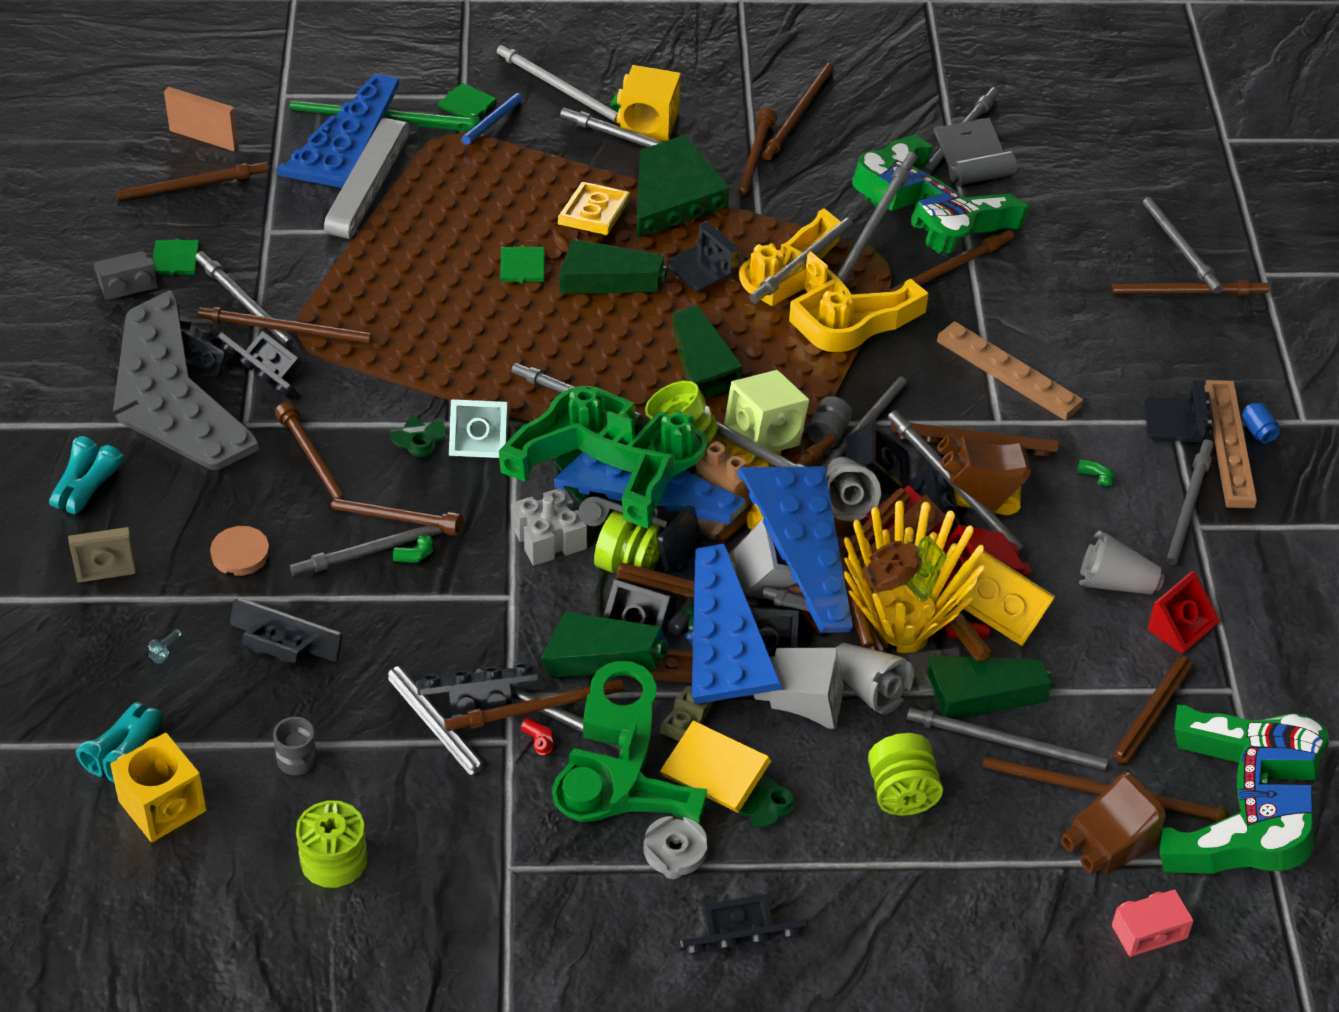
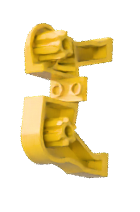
M826 209L818 211V215L813 222L801 228L788 242L781 244V250H776V246L772 243L765 246L758 244L751 254V259L745 261L740 267L739 278L742 286L752 294L760 287L762 281L769 276L773 277L838 225L840 221ZM839 236L817 255L810 251L807 254V263L782 282L776 292L772 295H766L761 299L765 303L774 306L805 289L807 291L806 294L791 301L789 321L819 349L829 352H845L860 346L867 338L875 334L895 330L926 313L928 292L912 279L905 281L901 289L894 292L851 295L842 281L821 260L839 242Z

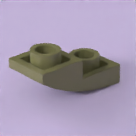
M688 685L676 698L674 709L661 723L659 733L680 741L692 721L702 724L714 701L695 704L692 699V687Z

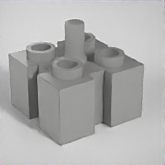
M565 488L543 493V499L538 501L533 499V497L511 503V526L519 541H524V550L533 566L554 560L555 553L563 551L566 556L587 549V526L581 520L578 510L573 511V501Z

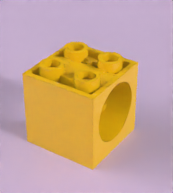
M632 65L629 75L625 74L623 89L619 90L617 104H621V109H619L617 115V123L620 124V127L659 141H668L679 113L681 73Z
M167 733L150 739L141 747L120 756L116 761L110 763L120 804L151 843L206 811L200 773Z

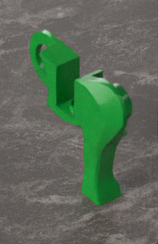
M617 661L606 664L594 675L591 680L590 694H587L583 718V738L620 746L619 759L574 748L569 754L568 765L555 779L552 788L554 804L565 816L578 822L597 821L626 812H660L672 814L681 820L684 817L689 818L701 826L707 805V789L677 786L668 782L646 778L642 774L650 748L652 704L656 700L657 686L653 675L644 666L630 661ZM629 675L641 683L643 693L640 699L633 704L626 706L616 705L605 696L604 687L607 682L616 676Z

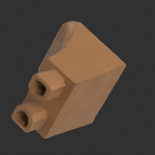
M715 441L707 447L705 455L697 463L694 475L746 499V508L753 503L749 497L750 491L744 481H741L737 474L740 467H746V460L740 456H730L725 452V446ZM697 518L700 532L709 539H716V535L729 525Z

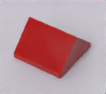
M1195 571L1187 574L1154 602L1148 625L1150 632L1180 653H1185L1220 622Z

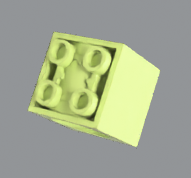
M778 370L731 381L724 425L773 452L799 446L804 430L809 399ZM749 452L754 458L758 457L757 455Z

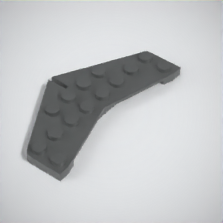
M171 290L132 308L126 314L113 413L119 423L210 470H219L260 450L253 434L189 378L179 320V306Z

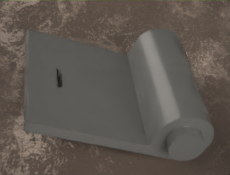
M990 118L934 128V133L949 168L950 180L955 182L957 186L1016 174L1017 163L1012 151H1003Z
M590 497L581 503L579 516L589 526L605 524L609 515L614 510L623 512L622 504L604 497ZM654 510L656 515H652L653 523L667 527L671 521L659 517L660 510Z

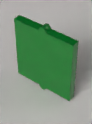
M461 83L438 102V107L463 118H470L471 114L480 117L482 114H486L487 110L496 103V98L465 83Z
M178 238L175 240H156L153 254L155 274L171 276L195 275L197 264L195 256L199 250V240H180Z
M524 245L520 247H501L500 282H520L521 284L525 282H544V247H525Z

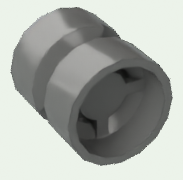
M830 396L822 399L806 428V435L809 440L817 445L831 433L836 437L837 442L830 448L836 447L853 416L850 405L838 397Z
M301 717L283 719L276 725L273 731L278 767L289 775L305 774L312 770L317 762L313 726L308 720Z

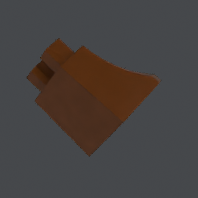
M947 435L937 445L938 452L944 455L941 461L942 468L949 472L951 483L992 512H995L1026 482L1031 474V467L1025 447L1020 443L986 444L970 440L964 436L957 441Z
M1126 771L1117 776L1093 803L1074 817L1072 827L1062 835L1061 844L1068 852H1074L1080 847L1086 852L1081 857V863L1089 874L1101 869L1108 874L1157 847L1166 817L1165 811L1154 796L1131 773Z

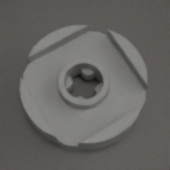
M673 816L660 818L653 822L646 831L643 846L645 858L651 867L660 873H664L667 878L678 879L681 875L689 874L698 869L706 859V833L697 822L686 817L683 820H673ZM669 843H682L681 849L673 850L670 848Z

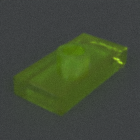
M930 536L921 538L917 547L922 554L921 567L914 577L905 583L921 602L930 599L947 558L945 552Z

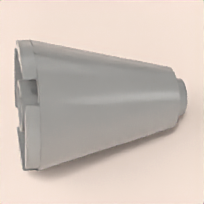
M838 457L830 462L826 478L834 516L846 521L865 518L866 514L873 507L878 506L881 497L880 483L876 475L868 468L846 457Z
M1098 531L1094 535L1095 538H1098L1096 545L1090 544L1086 551L1080 570V575L1085 576L1084 580L1079 581L1081 586L1149 595L1153 594L1155 590L1159 591L1164 582V574H1161V567L1106 532Z
M842 643L835 647L838 651L843 680L872 710L881 714L893 712L902 704L904 699L901 698V695L905 688L910 691L914 678V668L909 661L901 656L849 643Z

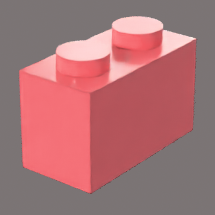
M1174 889L1165 893H1153L1148 898L1136 902L1127 901L1121 904L1116 909L1112 927L1129 957L1188 939L1193 919Z

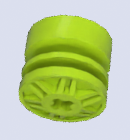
M692 381L675 382L663 387L646 404L645 413L649 421L658 412H667V415L670 416L676 410H680L685 415L691 414L693 416L695 428L705 434L707 443L711 441L717 432V421L714 415H712L710 408L706 405L697 384Z
M614 510L609 515L600 532L594 554L595 566L611 573H617L619 564L623 562L654 571L660 558L657 540L664 527L653 524L649 529L623 520V512Z
M913 733L895 734L882 739L869 751L868 763L871 776L875 781L874 788L877 793V801L885 812L900 816L917 814L934 806L942 797L943 787L939 779L940 775L936 768L932 745L927 738Z
M342 801L320 802L304 811L297 822L296 838L299 848L300 865L304 875L314 884L330 888L348 885L360 877L367 866L368 853L365 841V824L361 813L352 805Z

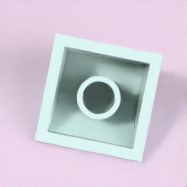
M451 400L449 456L499 458V450L507 443L509 402Z

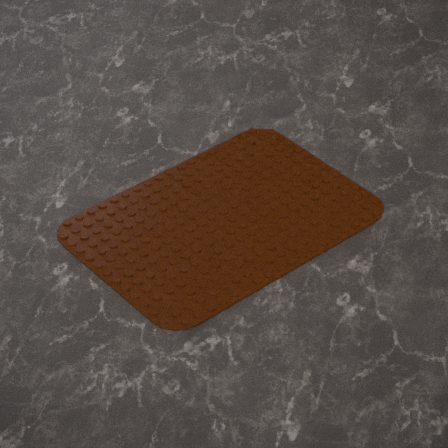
M469 131L431 139L416 153L308 299L296 321L372 333L370 344L297 333L298 341L307 352L325 362L450 401L509 402V419L528 424L543 415L560 392L543 385H533L527 382L526 378L512 373V366L515 363L528 368L535 367L543 370L545 375L574 387L592 386L633 402L635 410L642 414L644 418L647 417L645 413L646 404L656 392L672 383L685 381L672 332L673 313L698 305L743 366L742 379L778 370L809 399L800 445L781 450V456L795 464L812 445V441L806 435V428L820 401L825 397L837 396L863 345L862 343L860 346L845 352H829L819 349L789 321L791 301L806 294L807 291L805 289L774 306L762 300L754 304L750 301V293L746 291L740 282L739 272L702 292H695L668 268L666 281L660 283L658 292L559 293V272L567 252L560 250L555 245L553 229L558 221V216L581 182L630 192L629 202L608 235L604 234L602 244L664 255V266H667V261L670 258L698 245L699 225L706 221L716 229H719L726 238L735 243L740 249L739 271L742 264L751 259V254L758 244L765 246L772 243L776 246V250H781V244L788 242L803 227L728 205L727 208L638 238L636 235L638 179L483 135L478 136L474 141L466 145L462 141V136ZM840 237L839 242L821 259L836 276L854 247L855 241ZM521 245L525 247H544V282H525L523 284L520 282H500L501 247H520ZM866 245L844 285L851 295L888 292L891 286L892 273L887 261L872 246ZM730 390L704 398L716 421L724 424ZM691 466L685 471L694 475L696 467Z

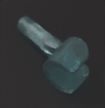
M176 629L160 642L157 639L150 641L149 650L151 652H149V657L157 664L162 663L169 655L168 645L178 638L181 632Z

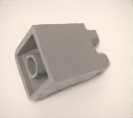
M762 519L733 551L735 557L733 565L745 595L765 599L762 598L765 586L780 590L795 583L791 577L792 572L786 560H782Z
M776 648L775 656H770L783 689L754 694L755 700L770 701L772 709L792 712L809 718L827 729L836 730L843 696V678L837 648Z

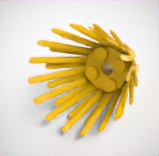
M897 501L895 504V541H901L903 544L904 536V544H908L907 541L913 542L914 530L908 527L905 529L904 535L903 501ZM924 502L921 506L915 545L921 554L930 512V504L928 502ZM873 507L871 514L876 548L878 550L890 543V534L887 529L882 531L879 508ZM953 511L947 512L939 536L935 532L930 533L919 571L911 580L893 590H873L872 594L868 583L863 577V570L851 541L847 537L844 539L849 553V559H844L851 573L850 575L844 571V575L853 590L849 591V593L877 631L885 648L888 647V643L897 646L896 652L911 653L924 648L931 635L960 615L959 612L973 600L970 597L951 611L976 585V578L984 569V565L979 566L949 599L982 554L983 545H979L938 598L973 533L972 526H968L965 529L958 544L953 543L950 546L931 584L955 517ZM856 519L854 521V529L864 563L868 567V564L871 562L869 558L872 555L869 541L864 536L861 523Z

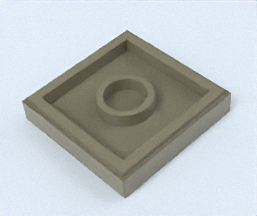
M129 527L68 536L77 582L137 574Z

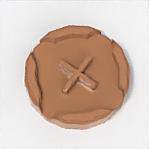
M236 526L219 533L212 541L210 552L213 564L219 571L226 574L227 572L234 573V576H243L261 569L266 563L270 549L266 536L260 530L250 526Z

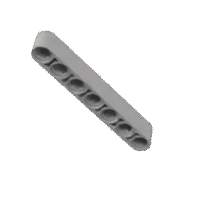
M385 117L380 120L326 216L324 223L326 234L347 239L353 238L407 140L409 132L408 122Z

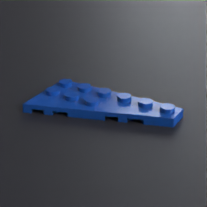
M379 74L372 76L357 91V96L350 103L346 101L336 116L332 115L308 138V143L301 150L296 149L291 154L292 158L286 164L282 163L276 168L278 176L342 188L380 120L385 116L399 87V79Z
M582 452L554 478V488L564 489L565 486L579 488V493L588 495L591 491L606 494L608 499L622 502V496L632 472L612 467ZM684 470L670 480L663 499L658 505L667 507V511L677 513L678 510H683L687 505L695 507L697 518L731 524L746 508V499Z
M825 466L740 467L737 474L741 481H744L747 485L751 501L757 505L764 518L762 521L782 560H786L792 572L791 577L794 583L799 585L806 600L804 602L820 633L850 632L853 626Z
M724 544L696 549L692 699L695 704L783 689Z

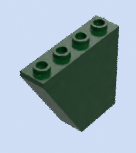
M685 135L640 150L636 230L638 238L728 207L729 186Z

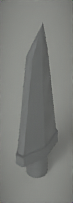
M765 586L762 598L772 600L778 606L809 611L804 602L806 600L804 595L785 588L777 590Z

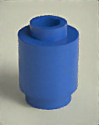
M1251 403L1245 407L1241 420L1256 440L1266 444L1278 437L1280 434L1279 423L1264 403Z

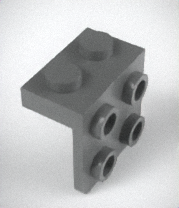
M140 251L94 263V269L105 300L158 288L152 258H147L145 252Z

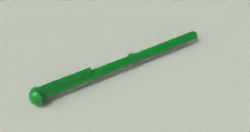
M290 101L289 106L292 111L337 115L341 111V105ZM387 110L384 116L389 119L418 123V127L470 131L481 122L480 118L475 114H471L470 118Z

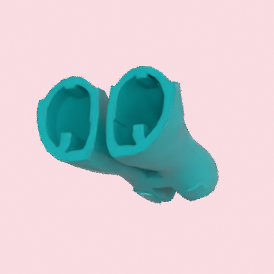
M84 436L75 438L72 443L68 466L56 485L49 504L57 509H63L66 505V511L74 515L83 511L97 488L122 466L125 460L124 455L110 445L101 446L99 450L97 444L90 438Z
M135 702L103 735L95 740L83 742L78 747L76 756L79 762L88 772L99 777L105 772L108 780L114 782L110 763L116 761L120 756L141 747L150 737H153L159 730L164 713L152 707L147 709L146 705Z

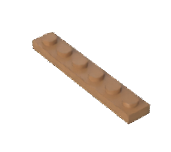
M954 321L938 334V343L1063 420L1069 419L1082 407V398Z
M1206 380L1205 392H1209L1210 395L1208 410L1212 413L1211 426L1226 507L1255 508L1257 500L1234 381Z

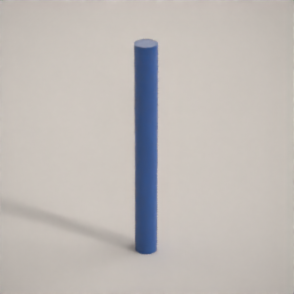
M519 93L513 95L462 136L463 143L466 145L470 144L522 102V95Z

